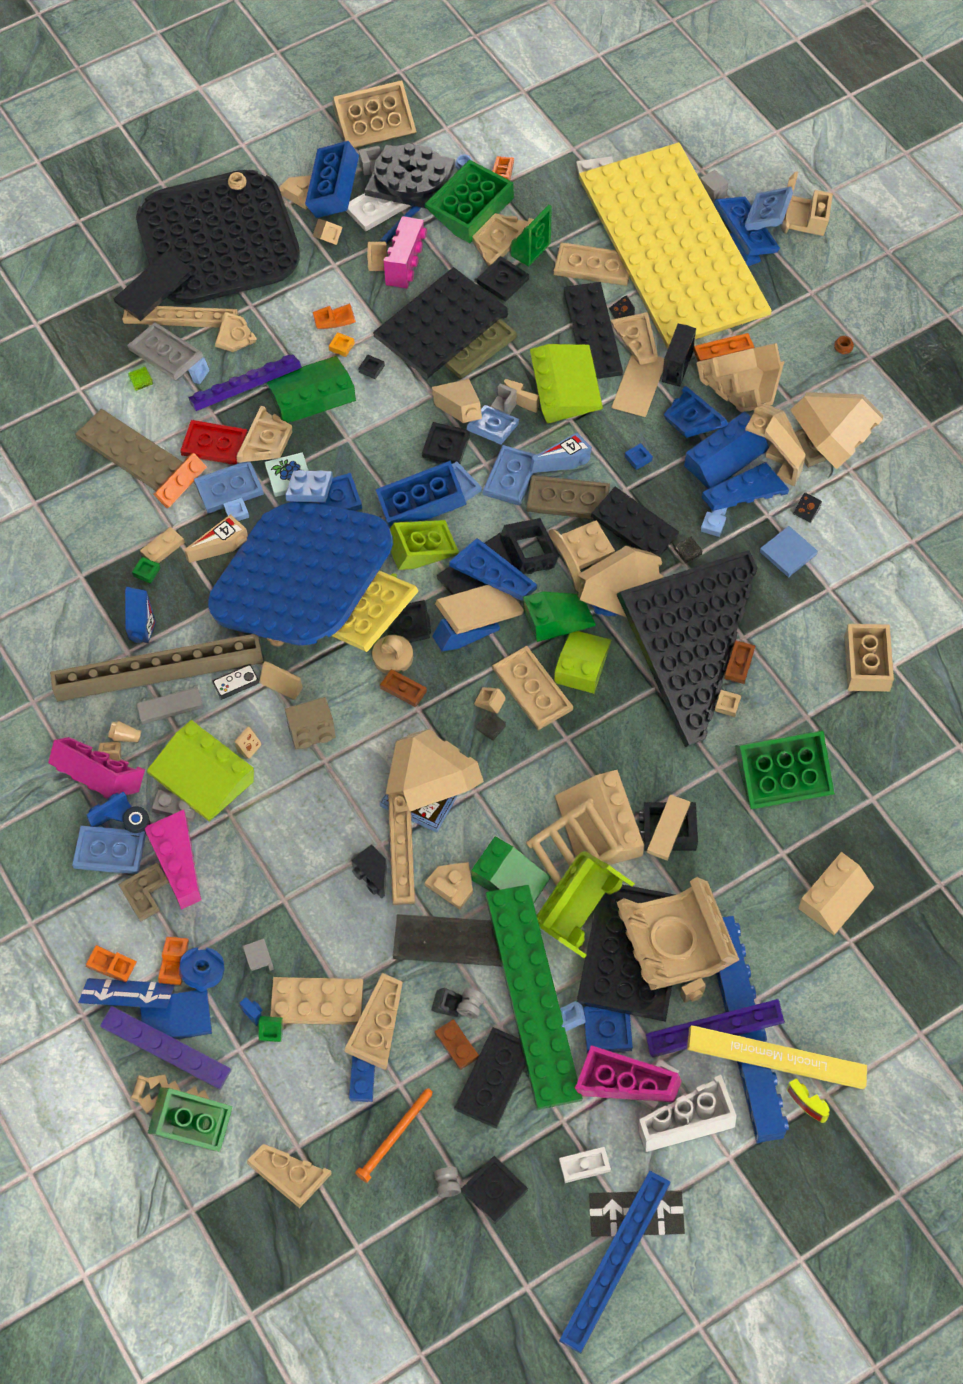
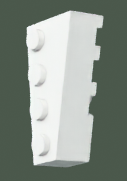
M722 1076L715 1077L713 1081L706 1085L702 1084L690 1094L677 1098L672 1104L665 1105L639 1119V1134L645 1151L656 1150L735 1128L736 1113Z

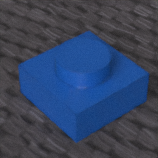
M641 443L625 452V458L636 470L652 461L653 456Z
M245 997L239 1003L241 1010L257 1026L263 1010L256 1001L250 1002Z

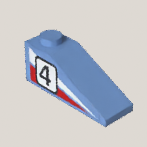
M575 433L532 457L529 471L531 473L575 469L580 465L588 463L592 447L578 433Z

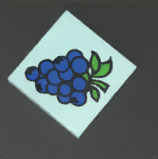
M303 452L265 462L275 497L286 494L293 471H308Z

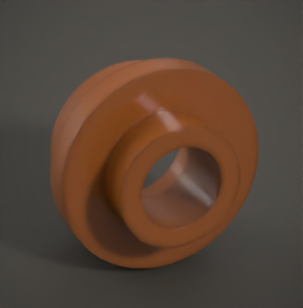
M840 336L834 344L835 350L841 354L850 353L854 347L852 339L848 336Z

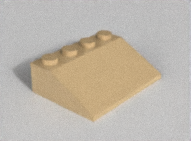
M402 80L333 97L332 104L344 141H349L354 148L416 133Z
M618 770L596 775L555 795L561 817L588 799H593L595 804L593 807L617 844L620 843L624 847L622 852L606 862L608 865L643 856L644 843ZM586 811L575 818L599 856L610 850ZM567 824L565 829L576 858L585 849L569 824Z

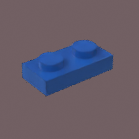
M352 1056L349 1100L373 1102L375 1065Z

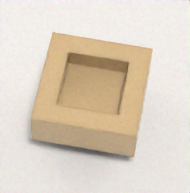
M721 690L715 712L735 717L741 695Z
M702 978L681 988L680 996L684 1003L689 1000L692 1002L703 996L706 984Z

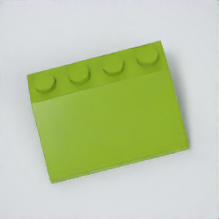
M546 344L530 349L541 409L547 424L603 409L590 345Z
M192 720L175 733L147 769V773L209 822L254 782V768Z

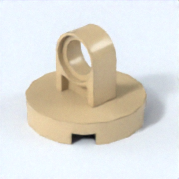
M388 635L379 639L374 644L372 657L376 668L383 673L388 674L391 669L396 672L401 670L404 672L412 664L413 649L409 641L404 637Z

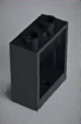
M677 324L664 357L663 383L681 386L694 352L696 328Z
M541 518L504 525L500 539L515 568L523 574H532L536 571H547L555 567L559 554ZM536 537L544 555L525 558L517 540Z
M644 802L643 810H639V823H643V830H640V835L644 843V851H647L652 840L650 835V814H662L667 802ZM690 802L686 814L687 837H677L672 851L697 850L696 802Z

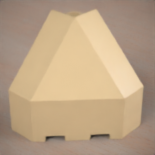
M777 343L697 362L700 381L706 386L712 387L716 391L715 393L723 399L733 403L740 412L752 411L764 404L773 405L784 361H780Z
M806 392L805 396L790 409L816 449L836 469L854 454L855 448L862 444L872 433L871 430L883 420V414L863 394Z
M767 404L756 407L746 426V430L772 442L766 452V458L781 463L782 466L777 473L778 477L783 482L795 486L802 472L806 454L783 410Z
M625 546L578 574L579 577L583 578L579 586L578 597H580L581 601L626 617L616 594L620 591L663 578V575L659 572V567L662 565L661 557L652 552Z
M427 729L411 733L396 741L385 795L391 794L396 813L408 810L410 812L467 792L484 781L476 760L466 757L460 753V749L448 741L444 742L436 736L435 732Z

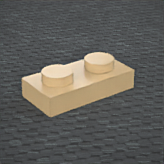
M169 527L142 548L140 553L144 558L160 563L185 543L184 538L172 527Z

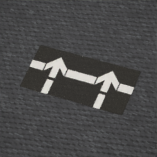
M681 1190L666 1191L644 1235L685 1234ZM638 1191L589 1193L591 1236H615Z

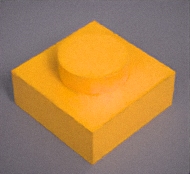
M337 332L329 344V351L346 357L355 344L354 338Z

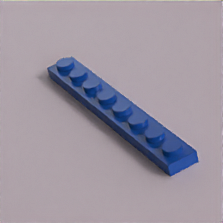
M649 1171L564 1330L559 1340L562 1344L580 1354L582 1353L671 1183L669 1180L652 1171Z

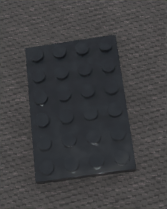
M453 267L373 332V336L428 379L507 314L508 308Z
M623 884L617 892L612 894L604 893L595 908L576 1002L583 1006L666 1022L672 985L651 990L649 984L643 979L641 975L642 968L633 953V944L628 939L625 923L619 916L617 902L625 898L635 903H644L676 894Z

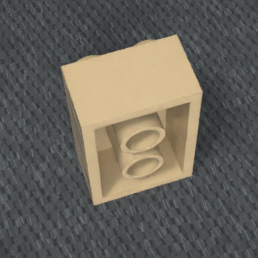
M848 624L844 636L848 691L890 692L894 681L890 625Z

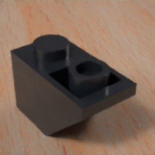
M371 844L351 860L352 872L357 879H363L367 883L366 886L373 895L378 894L382 899L385 897L386 858Z

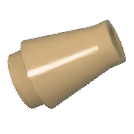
M120 721L112 722L108 738L113 739V741L139 743L141 731Z

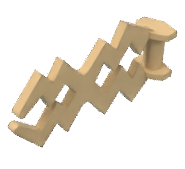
M165 1074L150 1078L139 1075L137 1076V1082L130 1099L138 1102L148 1114L155 1108L157 1097L151 1100L149 1093L143 1099L141 1098L146 1083H149L151 1090L158 1084H161L162 1088L181 1090L176 1081L168 1084ZM196 1086L185 1092L209 1099L205 1089L198 1093Z

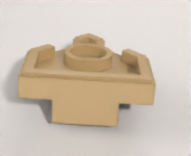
M311 175L288 178L279 187L281 195L306 210L308 207L305 205Z
M228 312L224 313L215 347L235 352L256 342L257 338L250 331L243 317Z
M469 862L438 866L425 881V886L460 910L473 894Z

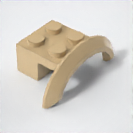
M797 171L789 177L787 187H791L793 191L798 176ZM814 190L811 200L792 195L783 223L780 224L782 231L787 234L788 229L824 236L829 222L833 193Z
M597 520L562 535L555 529H551L548 532L553 544L562 555L570 571L576 591L579 590V586L583 581V578L578 576L581 573L580 569L590 565L593 566L615 553L614 548Z

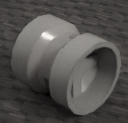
M466 988L462 994L463 1001L459 1003L457 1012L465 1017L477 1019L480 1014L479 1007L484 1003L485 995L478 990Z
M456 1167L441 1168L434 1172L435 1180L438 1182V1197H452L461 1193L460 1184L457 1183L456 1179L458 1177Z

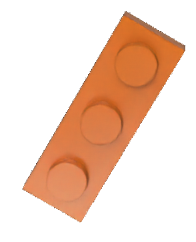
M749 333L696 345L693 351L699 362L755 347Z
M195 453L190 454L153 495L166 508H169L207 466Z

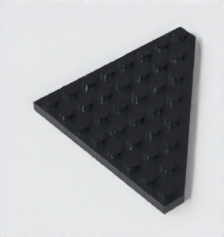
M750 550L632 587L616 594L685 747L705 740L708 733L707 727L712 720L716 707L714 704L723 684L722 678L727 670L730 660L729 655L738 634L737 629L744 615V606L751 592L753 576L756 575L758 569Z

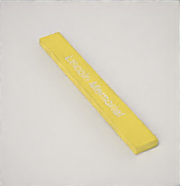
M691 1025L689 1028L687 1050L859 1089L866 1087L867 1065Z

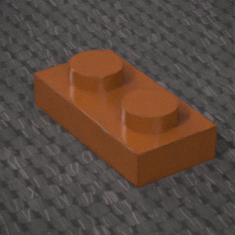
M735 640L724 679L745 684L755 645Z
M392 669L380 684V689L414 707L419 704L427 692L426 687Z
M454 1019L435 1031L436 1037L459 1070H462L478 1059V1053Z

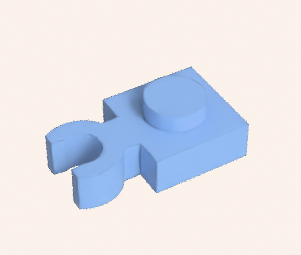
M727 508L715 511L711 509V512L707 511L701 526V532L720 537L726 522L724 515Z

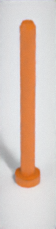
M428 1088L423 1091L363 1168L358 1167L355 1174L366 1183L369 1182L371 1179L370 1173L430 1099L433 1093L432 1090Z

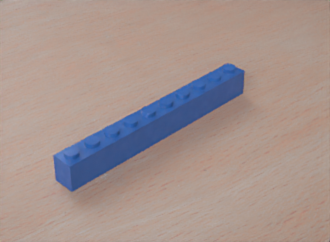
M734 916L722 918L739 961L716 973L725 1013L755 1005L754 999H756L755 987L750 985L749 978H751L749 964L745 965L744 957H746L745 946L743 943L740 944L739 936H741L740 925L735 923ZM765 1028L738 1035L767 1042ZM737 1061L756 1143L783 1139L786 1130H789L787 1117L782 1116L783 1100L781 1094H777L775 1086L778 1085L775 1071L772 1072L770 1068Z

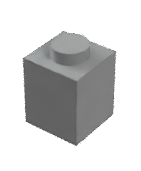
M716 170L700 178L712 203H714L715 199H724L727 196L728 182Z

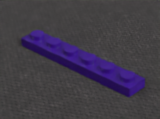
M294 354L285 355L278 361L266 363L261 368L249 370L244 375L232 377L227 382L215 384L210 389L198 391L188 398L195 411H198L302 367Z
M775 999L646 1033L650 1056L653 1058L687 1049L691 1025L738 1036L784 1024L785 1020L780 1001Z
M112 1006L100 1025L104 1030L219 1090L222 1089L232 1070Z

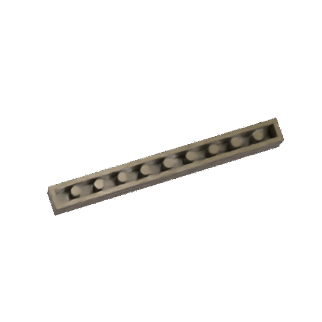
M250 634L51 671L50 675L52 690L58 702L235 669L249 664L263 663L258 635Z

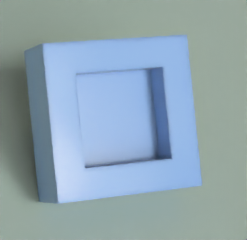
M205 358L200 359L189 369L193 382L201 384L210 371Z
M243 498L223 504L227 517L231 514L237 521L249 518Z
M575 1001L560 1008L563 1019L562 1027H565L566 1031L586 1023L583 1006L579 1002Z

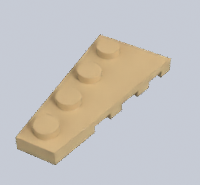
M384 973L381 974L345 1047V1053L384 1070L387 1069L402 981Z

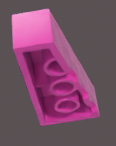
M402 216L396 230V236L392 239V247L388 249V257L384 258L386 285L407 289L409 282L413 281V268L418 265L417 255L422 251V239H425L427 234V228H424V220Z
M70 737L54 740L48 763L56 767L57 771L70 775L73 780L82 782L87 785V788L103 794V797L106 799L115 793L120 794L124 792L126 795L139 792L145 769L139 766L136 769L128 767L129 762L122 759L120 761L109 759L110 754L92 751L93 747Z
M181 810L148 825L145 828V832L182 910L201 901V894L188 820L185 811Z
M591 1045L575 1089L582 1096L673 1103L682 1080L676 1072Z

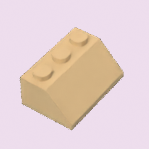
M841 852L802 897L798 909L835 935L874 889V886L860 865Z

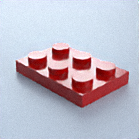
M191 420L180 450L181 456L188 457L190 454L195 453L199 459L232 465L239 464L237 462V454L248 434V430Z

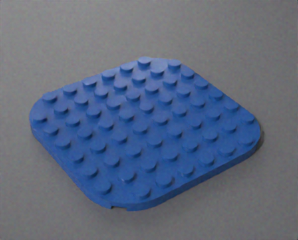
M290 501L264 513L247 537V541L240 547L210 591L208 600L209 611L215 621L225 628L289 644L310 645L317 643V639L323 638L326 635L329 638L346 623L390 554L393 545L391 531L382 518L368 513L311 502Z

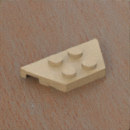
M494 214L472 236L473 243L488 267L500 256L504 257L511 250L510 244L512 240L517 238L523 229L534 219L529 218L528 221L518 220L517 216Z
M261 406L237 454V462L281 458L292 434V425L282 421L276 414H269L266 412V408Z

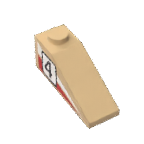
M230 514L184 549L187 561L191 563L233 552L247 541L246 528Z

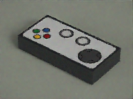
M251 664L214 679L212 682L221 700L259 684V679Z

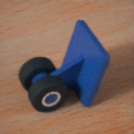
M124 792L113 794L106 803L101 806L100 804L95 805L86 814L91 827H99L113 819L123 822L125 830L131 833H141L151 824L147 811L139 806L132 807Z

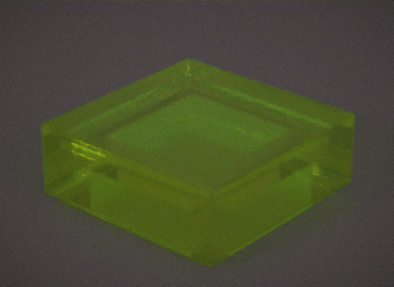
M146 366L128 373L135 391L153 385V380Z

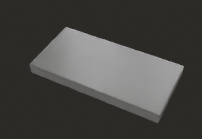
M155 322L127 345L131 352L174 380H177L204 357L201 351Z

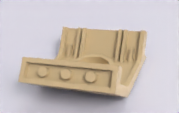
M696 877L690 881L692 887L682 893L653 901L635 903L623 898L617 902L619 916L627 929L626 935L633 944L634 956L642 968L641 975L649 984L651 990L712 976L739 961L708 881Z

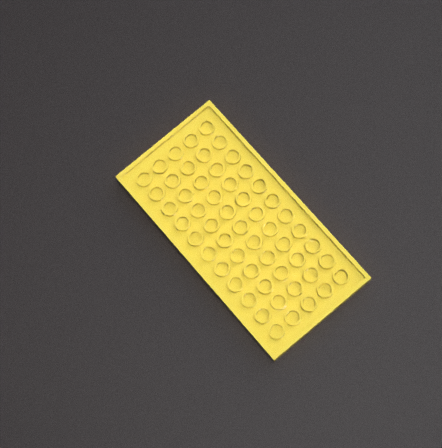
M679 142L579 173V180L667 349L678 323L696 328L695 339L771 315L772 310Z

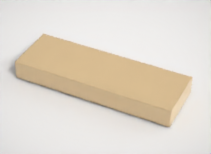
M673 795L669 796L647 849L648 854L668 861L689 809L690 801Z

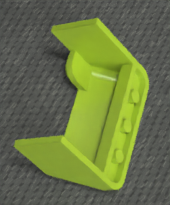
M583 851L574 859L538 912L539 927L585 958L586 954L578 949L585 941V932L581 927L605 892L612 894L619 891L622 887V882L631 887L635 883L607 863Z

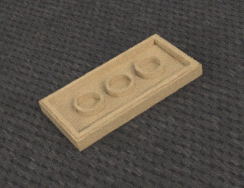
M560 243L554 275L624 286L628 285L629 274L616 250Z
M490 585L440 598L435 603L456 634L520 616L524 612V609L515 597Z
M528 646L492 665L494 672L537 730L573 711L572 704Z

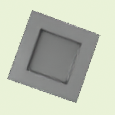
M380 146L358 150L364 176L373 173L375 161L381 154Z
M499 384L498 396L491 407L510 415L517 404V390Z
M264 939L243 946L251 971L268 966L270 971L274 970Z

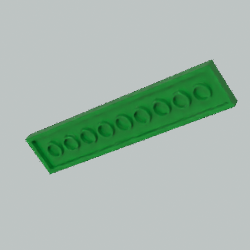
M529 884L486 892L485 898L536 1109L540 1110L580 1102L583 1098L582 1094L578 1093L575 1089L578 1078L565 1027H562L563 1019Z

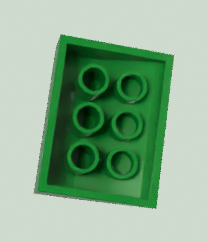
M469 159L425 203V207L455 236L470 244L472 236L494 214H499L514 199L513 182Z
M337 356L303 366L300 369L266 382L281 420L287 423L356 401L354 384Z
M817 730L735 745L738 767L750 809L835 794L824 731Z

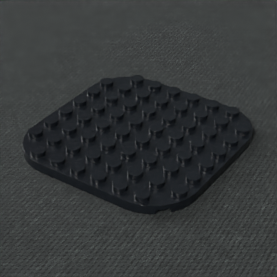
M238 170L160 189L147 196L145 202L137 210V226L149 266L163 253L168 251L193 269L194 273L167 297L174 302L184 304L199 303L283 281L291 275L300 260L299 244L280 189L270 176L258 174V171ZM240 172L245 176L247 183L244 188L235 190L229 187L228 179L232 173Z

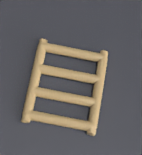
M592 798L583 802L526 842L530 849L533 848L556 886L561 877L540 842L551 836L570 866L575 858L558 832L565 825L569 824L586 852L605 863L624 850L620 843L617 844L593 807L595 804ZM585 811L610 848L601 856L598 855L575 819Z

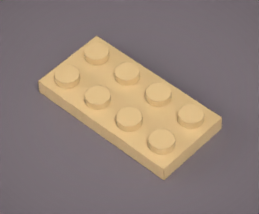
M273 977L270 1017H282L283 1023L357 1025L362 1015L363 979Z

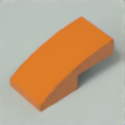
M350 303L333 310L331 306H327L313 312L317 329L336 328L356 322Z
M166 937L162 952L163 960L158 976L159 983L181 985L182 979L179 975V967L182 956L188 951V938Z
M96 945L85 967L111 978L127 982L137 961L118 952L114 954Z

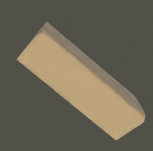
M267 661L263 663L260 683L295 700L303 689L301 678Z

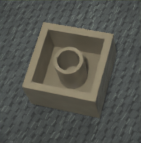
M326 697L285 709L287 724L295 750L300 748L306 749L313 744L326 743L336 738L333 718Z

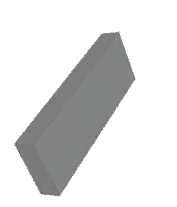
M198 687L137 703L143 725L201 709L203 704Z

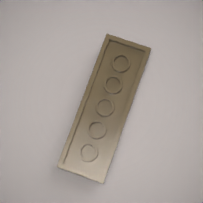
M102 408L75 434L78 440L155 491L183 463Z

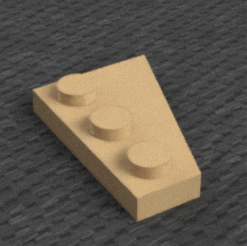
M648 312L611 320L612 327L640 365L659 361Z
M262 1144L247 1160V1164L299 1208L331 1175V1170L313 1166L311 1162L298 1160L289 1156L286 1152Z

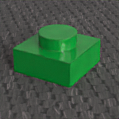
M141 557L132 574L133 577L151 584L161 567L159 563Z
M260 1016L259 1040L281 1042L283 1038V1018Z

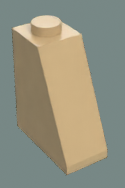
M469 379L432 387L433 400L436 407L462 423L482 419L480 401Z

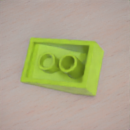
M445 520L393 523L390 528L393 537V545L390 552L398 570L416 569L459 554Z
M580 631L570 633L555 669L554 682L595 694L612 640Z

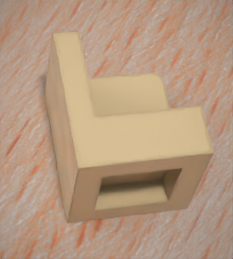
M318 219L313 237L337 245L342 227Z
M368 242L367 258L369 271H384V258L388 257L387 243Z

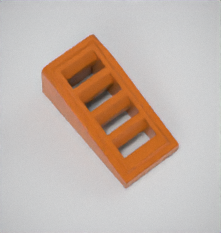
M496 156L492 172L510 181L514 158Z

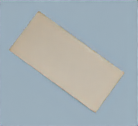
M631 355L611 408L646 417L663 372L664 358L658 356L659 361L640 365L635 357Z

